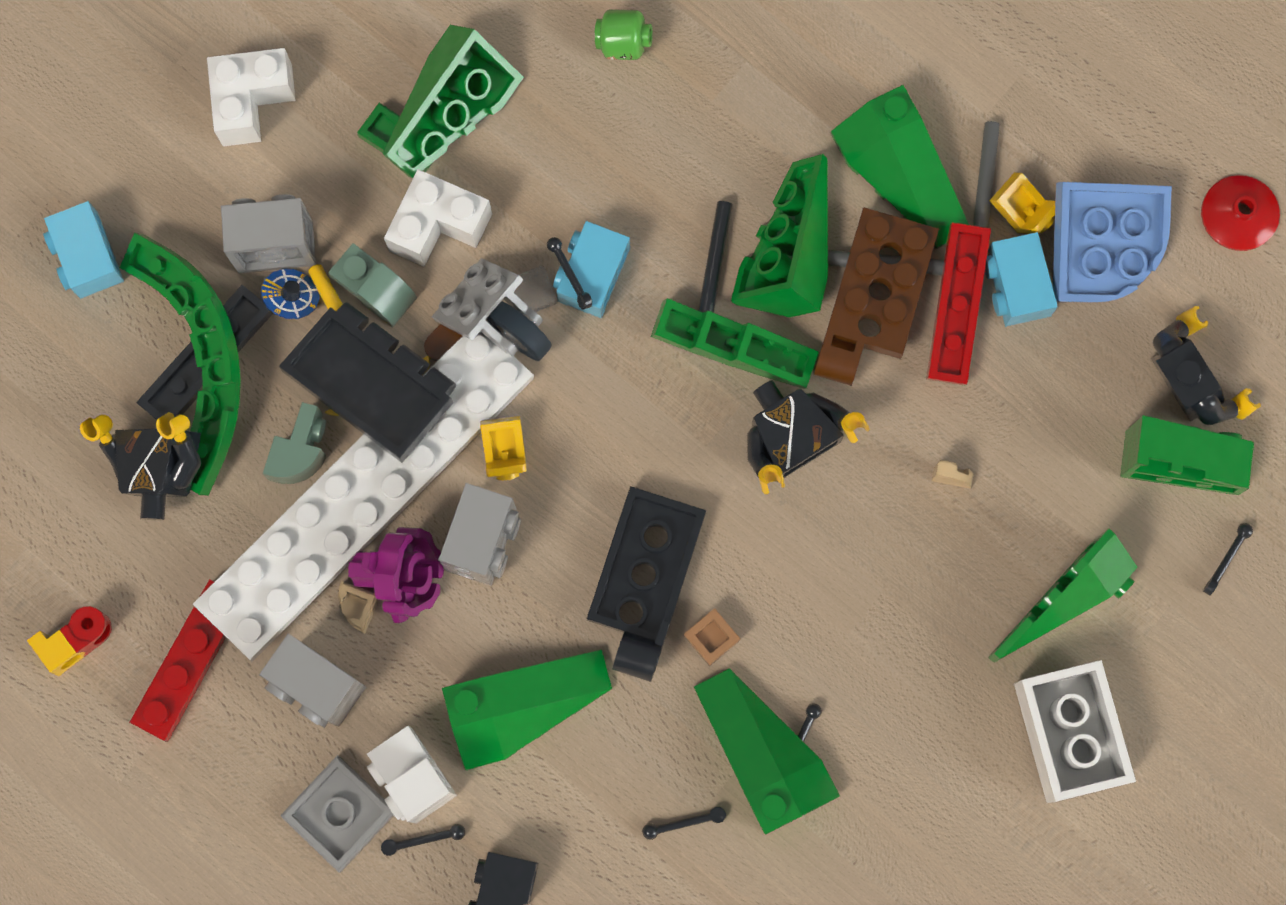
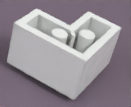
M285 48L207 57L214 132L222 146L261 142L258 105L296 101L292 64Z
M418 169L384 237L388 250L425 267L441 233L476 248L492 216L490 202L481 196Z
M406 726L367 753L372 761L367 766V769L380 787L385 783L387 784L384 787L390 796L384 800L397 820L401 819L404 821L406 819L407 822L417 824L457 796L414 730L409 726Z

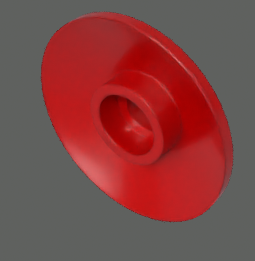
M1235 175L1221 179L1208 190L1202 202L1201 218L1205 230L1219 245L1235 251H1248L1262 246L1273 236L1279 224L1280 209L1275 195L1264 183L1253 177ZM1238 204H1246L1250 208V214L1241 213L1238 209Z

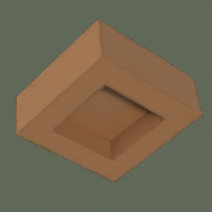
M715 608L683 635L709 667L741 640Z

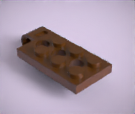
M863 207L814 371L815 376L852 386L863 348L895 358H902L938 234V228ZM884 248H893L898 251L901 260L896 264H886L881 260L879 252ZM875 283H882L890 290V297L885 300H876L870 295L869 287ZM864 319H872L879 325L880 332L872 337L865 336L860 332L858 323Z

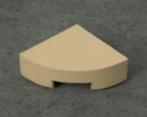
M940 460L934 467L932 481L971 489L973 473L970 469H957L958 465L956 463Z
M341 581L338 598L342 613L350 625L365 634L379 600L376 599L374 593Z

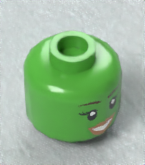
M610 9L604 13L602 19L596 20L595 46L596 49L602 51L606 59L637 60L641 58L644 48L651 47L652 24H645L644 16L638 10Z

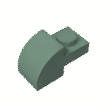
M354 243L328 272L333 280L357 297L365 307L392 328L417 299L414 291L396 273L382 262H377Z
M302 402L290 440L274 436L263 471V475L269 481L281 484L299 483L313 476L323 465L326 459L325 453L321 448L313 446L314 442L319 443L326 427V420L322 419L323 413L318 406Z

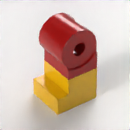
M86 606L77 609L72 614L69 623L52 636L39 631L29 638L27 642L49 672L60 676L108 639L112 631V623L109 617L99 609Z

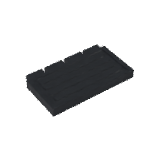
M345 302L337 311L330 307L279 365V368L297 384L403 463L453 404L450 395L456 388V383L435 367L431 368L423 377L422 375L427 370L429 363L405 345L400 346L392 354L398 346L399 340L375 322H372L362 331L368 324L369 318L348 302Z

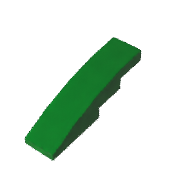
M668 298L662 301L650 336L722 364L803 389L808 386L819 351L751 323L742 325L711 311L700 312Z

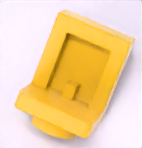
M1014 172L989 200L1017 233L1032 234L1038 232L1040 234L1046 231L1054 222L1055 201L1045 200L1023 173Z
M520 416L480 421L487 477L496 476L497 480L504 481L515 479L520 476L519 473L526 472V455Z

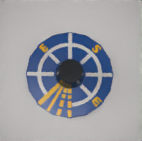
M281 269L272 272L265 278L261 287V296L266 307L275 315L286 319H300L310 315L316 309L320 299L319 292L312 279L305 273L295 269Z

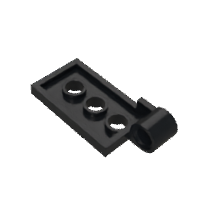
M630 486L587 616V621L623 632L612 670L649 682L652 681L706 515V510ZM651 527H661L666 531L668 539L662 547L653 548L645 542L644 535ZM647 564L654 569L656 576L651 584L641 586L634 582L632 572L638 565ZM628 602L639 604L643 610L641 620L635 624L623 622L619 615L621 607Z

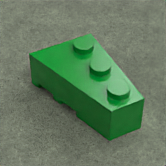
M1142 415L1125 431L1120 477L1240 495L1249 489L1254 442L1242 439V435L1238 433H1216L1194 426H1186Z

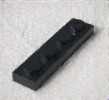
M243 285L223 305L235 336L238 352L273 314L263 301ZM192 342L184 348L136 402L156 420L168 412L172 413L174 417L179 414L183 415L197 400L198 391L203 390L202 368L197 367Z

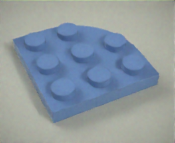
M1081 182L1056 183L1053 291L1056 302H1107L1125 297L1137 290V286L1146 279L1151 271L1157 269L1166 251L1170 234L1172 186Z

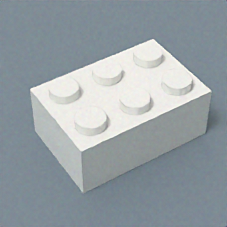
M1102 660L1023 679L1014 684L1047 803L1136 782Z

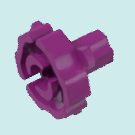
M398 527L396 533L389 532L386 534L379 546L378 552H358L352 561L349 562L348 576L353 580L354 586L374 588L376 599L387 600L383 601V611L391 614L393 623H402L408 620L409 617H417L421 611L433 607L440 595L441 589L438 583H432V578H442L444 568L439 561L441 551L434 544L430 532L421 528Z

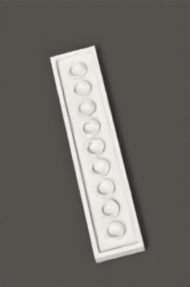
M479 332L473 340L462 336L431 367H435L456 383V388L450 395L453 404L404 462L398 461L363 434L193 605L253 662L349 565L353 557L358 552L363 551L481 432L480 421L494 419L534 379V375L522 363L509 353L506 354L482 332Z

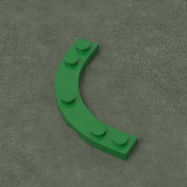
M134 232L119 268L145 282L164 296L177 311L178 315L185 317L192 331L189 336L194 349L197 367L202 368L203 390L198 391L195 415L190 430L201 433L198 454L202 462L192 481L191 490L198 495L209 496L232 442L238 417L241 378L235 336L220 299L203 275L186 259L144 234Z

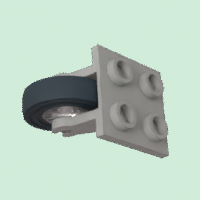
M482 258L466 271L462 282L452 293L446 295L441 300L439 309L432 316L436 322L470 340H473L479 332H482L506 354L509 353L512 357L519 350L527 357L540 361L552 346L547 336L538 328L543 319L514 293L523 279L518 274Z

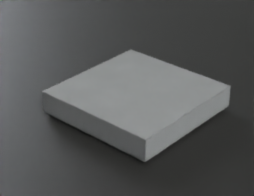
M338 755L281 814V817L339 873L346 868L394 816L384 798Z

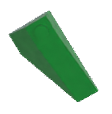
M450 24L428 55L383 155L408 177L414 178L418 169L423 171L447 152L448 146L462 135H469L476 129L475 125L489 114L494 115L501 110L524 76L475 29Z
M904 85L868 101L831 130L830 134L847 166L875 188V192L883 200L887 199L903 215V219L939 229L934 244L935 249L947 244L949 226L952 222L969 225L926 126Z
M824 154L792 163L773 200L776 210L767 226H760L756 234L760 241L752 257L745 256L739 267L731 302L735 305L789 318L821 310L828 279V158Z
M1107 529L1095 538L988 658L995 663L1104 602L1113 595L1118 599L1121 598L1135 582L1130 576L1138 567L1112 530Z
M602 650L485 676L442 688L452 731L465 770L506 760L527 744L538 739L568 717L576 714L612 690Z
M730 668L694 686L739 784L765 835L840 797L822 759Z

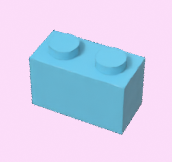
M89 201L44 218L48 232L43 233V236L51 254H57L62 266L56 270L65 290L71 289L81 299L124 282L100 216Z
M588 221L585 222L581 232L575 230L568 246V252L572 254L568 263L583 291L591 296L592 307L584 310L579 307L577 294L562 266L559 267L553 283V288L557 289L558 302L602 318L629 253L630 237Z
M1038 232L991 243L987 252L985 275L987 279L993 278L996 293L992 295L993 306L996 315L1003 316L1005 327L1051 317L1058 306Z

